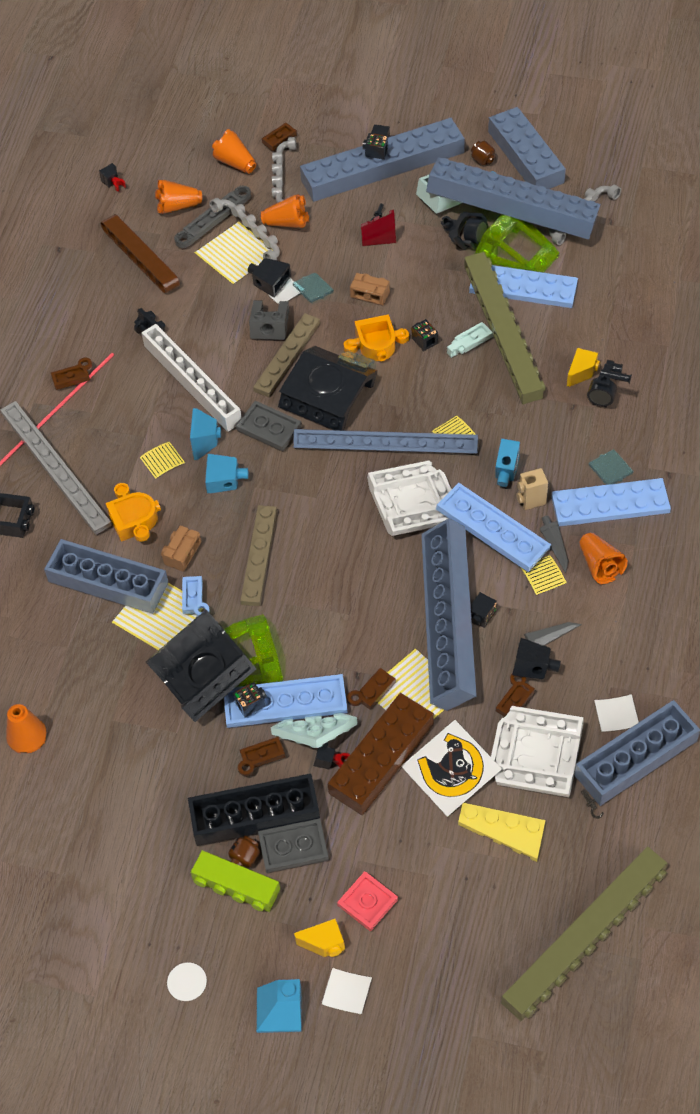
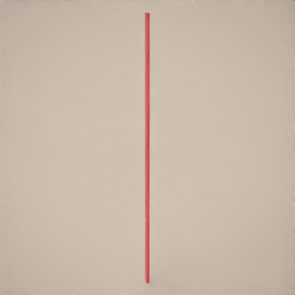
M111 353L93 370L89 377L91 378L114 356V353ZM86 382L80 383L36 426L37 429L58 411ZM22 440L0 461V466L24 444Z

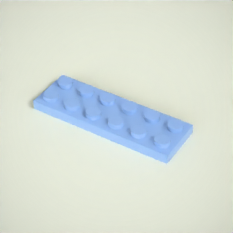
M492 265V271H495L497 274V282L502 285L504 298L572 308L578 278ZM470 284L469 293L475 294L474 289Z
M663 478L551 492L555 516L559 526L670 513L671 510Z
M460 483L436 506L437 511L465 526V530L527 572L550 549V543Z
M343 674L257 684V687H262L266 694V707L245 718L235 704L233 696L234 692L245 686L235 687L224 697L227 728L279 722L286 719L295 720L311 716L348 713Z

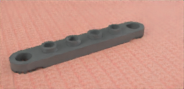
M240 185L222 199L229 200L235 205H243L251 198V190L247 186ZM223 206V209L217 213H214L211 208L206 210L175 235L176 246L179 248L189 247L232 213L231 209ZM182 238H186V239H187V240H185L184 242H183V241H179V240L182 239Z

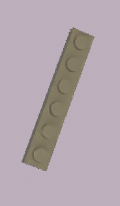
M304 313L254 385V392L270 398L320 325L319 318Z
M258 505L240 600L241 605H261L277 507Z

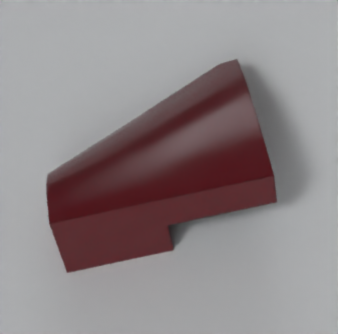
M390 210L389 214L382 218L377 216L372 221L361 224L362 246L396 243L394 210Z

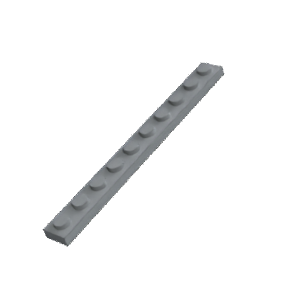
M15 401L0 409L6 421L94 534L97 535L111 527V521L18 403Z

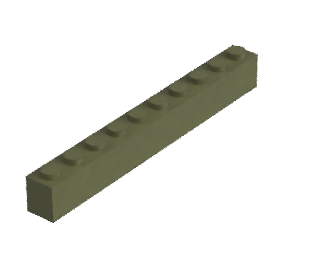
M485 252L464 257V268L488 325L493 332V337L522 405L543 399V391H545L544 382L539 379L537 366H533L532 354L527 352L526 341L520 336V327L514 322V313L509 310V302L507 297L504 298L502 285L498 284L497 274L491 269L492 263L490 258L486 257Z
M647 846L502 995L501 1004L518 1020L522 1021L525 1017L529 1019L537 1010L536 1006L540 1001L543 1003L547 1001L552 994L551 990L555 986L560 987L567 978L565 975L570 970L574 972L580 966V960L585 955L588 957L596 948L595 944L599 940L604 941L611 932L609 931L613 925L617 927L625 918L624 914L628 910L631 912L639 903L638 899L642 895L646 897L653 889L652 885L656 880L660 882L666 876L667 872L665 870L668 863Z

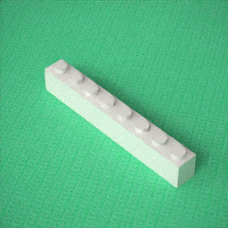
M157 324L143 331L142 338L144 346L217 419L227 432L236 427L241 420L240 408Z

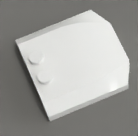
M424 461L368 473L367 478L370 492L386 530L391 536L432 528L448 519V517L436 510V506L452 489L444 472L440 469L436 470L432 466V462Z
M512 706L509 713L498 723L491 758L502 768L494 776L497 785L569 797L582 736L583 717Z

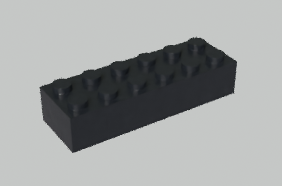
M311 773L188 798L196 846L259 834L258 831L320 819Z

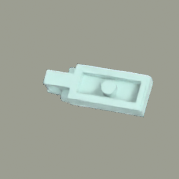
M481 322L456 336L451 342L452 344L447 346V354L452 358L459 353H466L492 338L493 332Z

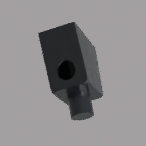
M264 258L259 265L251 263L248 267V273L252 274L254 286L275 297L291 277V268L288 263Z
M521 638L512 675L544 679L546 670L559 672L561 661L549 658L550 647Z

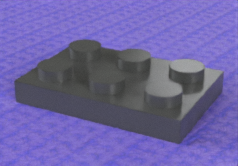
M254 401L236 425V430L284 451L294 437V429H300L302 423L300 420Z
M320 819L258 831L266 873L329 860Z

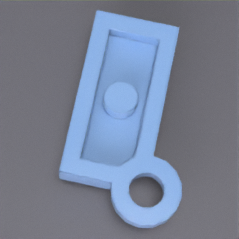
M202 576L183 577V614H195L198 617L202 613L198 611L200 608H205V610L210 612L209 606L206 603H202Z

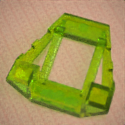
M503 214L483 234L475 254L485 252L486 257L490 258L492 265L496 264L508 268L542 273L559 257V252L555 246L532 224ZM521 230L542 247L530 261L526 260L502 241L511 231L517 234ZM498 246L518 262L498 257Z
M264 614L241 620L224 629L232 640L249 633L256 656L249 658L253 665L258 663L261 675H249L239 686H246L253 682L257 685L283 681L277 652Z

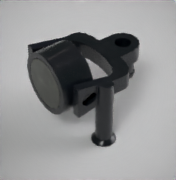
M463 212L457 220L444 216L442 218L443 221H440L453 244L458 245L462 250L467 248L475 250L476 246L474 244L482 245L488 235L487 219L482 213ZM465 224L463 233L464 240H462L460 237V232Z
M607 359L598 378L591 381L587 392V398L593 405L607 408V406L613 403L617 387L610 379L628 382L630 385L632 374H622L623 364H617L615 361Z

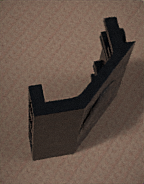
M313 346L303 351L279 390L281 396L278 407L333 430L344 431L351 406L363 386L368 388L374 386L378 370Z
M207 610L202 612L146 661L148 666L182 704V709L194 722L256 670L253 663Z

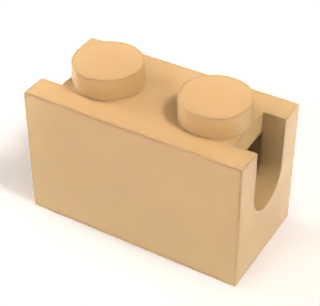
M542 468L521 473L520 481L517 483L519 490L517 500L519 504L523 503L524 510L546 505L548 481Z

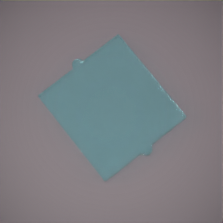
M317 273L306 277L303 276L302 279L293 282V286L310 303L320 298L323 299L324 296L334 291Z
M350 351L339 355V359L365 368L374 364L375 361Z
M614 449L604 455H600L599 458L589 463V466L606 485L615 484L618 481L622 482L625 477L633 474V470Z

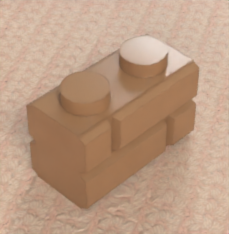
M356 273L350 286V297L383 306L390 293V281L385 278L372 277L368 274Z
M179 526L177 531H173L169 545L164 546L161 552L164 564L182 572L185 571L201 543L200 533L183 526Z

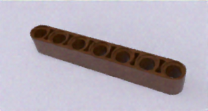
M114 214L100 223L106 235L164 294L180 285L175 273L118 215Z

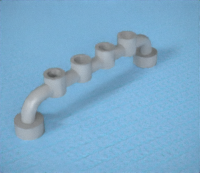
M289 137L288 141L279 144L276 152L272 153L273 163L276 162V164H272L273 174H276V176H272V184L276 186V188H272V197L276 198L277 203L283 201V150L285 148H289L290 151L297 149L295 137Z
M616 185L611 187L600 186L595 190L589 188L585 192L584 199L596 201L601 193L607 192L608 197L616 200L621 193V188ZM549 229L552 242L561 245L566 239V233Z
M219 198L210 200L209 205L214 213L221 211L223 206L230 208L232 214L235 217L238 216L242 220L243 225L253 231L255 237H260L263 240L265 247L272 249L263 253V259L268 258L277 261L280 249L277 246L278 240L276 236L271 235L268 237L266 235V227L263 224L257 226L255 224L256 218L253 214L247 216L245 214V207L242 204L235 205L229 200H220Z

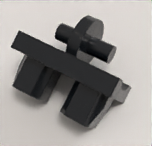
M142 308L137 309L138 317L134 321V330L138 334L155 324L163 331L165 330V323L162 320L156 322V316L152 311L145 312Z

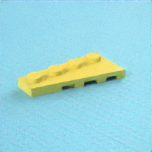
M467 803L462 804L458 825L481 836L485 835L493 839V842L500 845L504 844L512 848V851L525 854L531 860L537 862L545 820Z

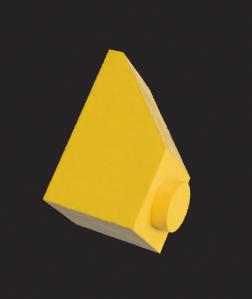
M577 348L568 373L567 386L571 387L593 377L594 371H598L600 361L597 360L598 353Z
M336 919L294 933L298 946L323 957H334L345 950L344 940Z

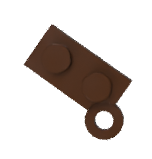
M84 357L78 361V365L51 372L55 389L58 390L89 381L90 377L87 370L92 367L91 359Z
M379 668L360 691L353 690L348 693L347 701L352 706L363 704L371 710L396 683V678L382 668ZM353 696L359 697V699L356 701L352 700L351 698Z
M511 674L510 682L513 686L497 705V713L505 717L512 706L522 708L525 706L535 692L534 687L525 683L526 677H520L522 680L517 682L514 678L520 676Z
M279 737L240 749L243 761L238 764V772L242 776H250L254 772V768L285 758ZM245 765L250 767L247 771H244L242 768Z

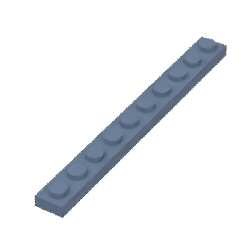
M294 429V448L477 453L478 435Z

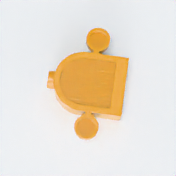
M389 314L355 321V334L357 338L347 339L344 342V351L347 354H354L360 348L365 358L372 361H385L393 355L395 341L400 344L409 341V332L403 328L394 331Z
M119 483L114 488L118 499L105 503L119 539L122 542L135 537L137 541H146L150 536L149 530L157 523V512L161 510L157 500L154 501L152 497L145 493L136 492L130 494L129 486L126 483Z

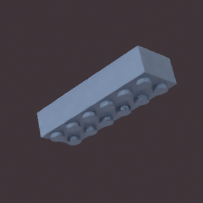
M518 107L489 117V134L526 182L543 186L547 189L564 183L565 167Z
M63 539L59 541L44 569L48 582L152 614L169 583L166 570Z
M673 700L578 762L575 766L574 776L601 806L697 742L700 729Z

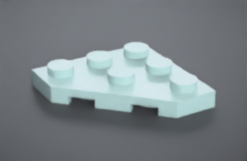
M337 713L333 714L334 717L323 719L321 715L305 717V721L293 722V719H286L272 726L271 733L281 739H288L298 744L319 748L329 740L335 739L336 736L356 726L357 717Z

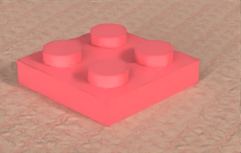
M364 871L337 902V906L371 932L398 901V896Z

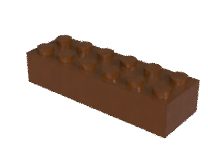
M399 693L328 782L329 794L363 816L434 725V713L404 694Z

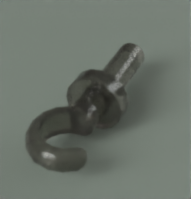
M583 789L581 793L588 802L586 805L592 808L590 811L591 816L595 819L601 818L603 812L600 816H596L593 813L597 808L595 805L596 800H592L587 791Z

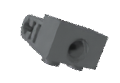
M254 300L249 320L250 339L285 340L289 316V301H280L278 311L263 312V300Z

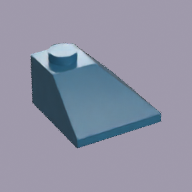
M193 408L190 441L194 460H198L217 446L218 438H221V427H218L217 419L197 408Z
M300 979L276 980L257 988V1033L301 1032Z

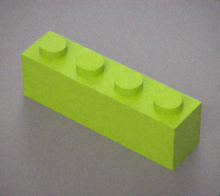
M203 850L191 870V876L196 885L210 887L219 895L227 894L236 902L251 904L258 911L265 910L270 912L280 892L278 881Z

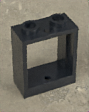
M0 493L1 506L22 508L17 523L0 521V535L24 538L25 532L30 527V517L35 512V506L32 504L31 498Z

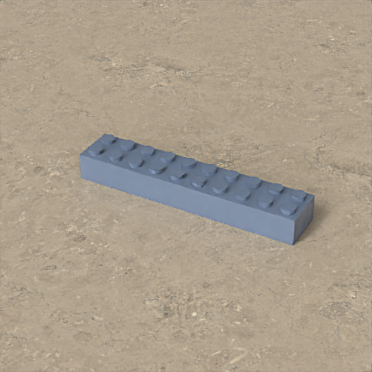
M448 118L389 137L385 160L365 157V150H363V146L301 165V181L312 201L315 202L435 163L438 157L451 158L463 154L465 138L453 119Z
M440 157L437 158L429 174L426 189L428 193L585 239L590 238L601 205L591 200L588 201L577 196H571L560 191L550 190L543 186L533 185L526 181H519L512 177L502 176L495 172H488L478 167H471L464 163Z
M450 518L422 533L430 704L446 711L476 697L465 526Z

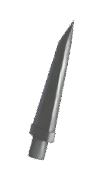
M549 516L542 517L544 526L540 528V531L546 541L551 544L550 548L566 573L568 558L559 524L557 521L551 523Z
M567 622L531 633L528 632L524 636L527 640L546 645L582 624Z

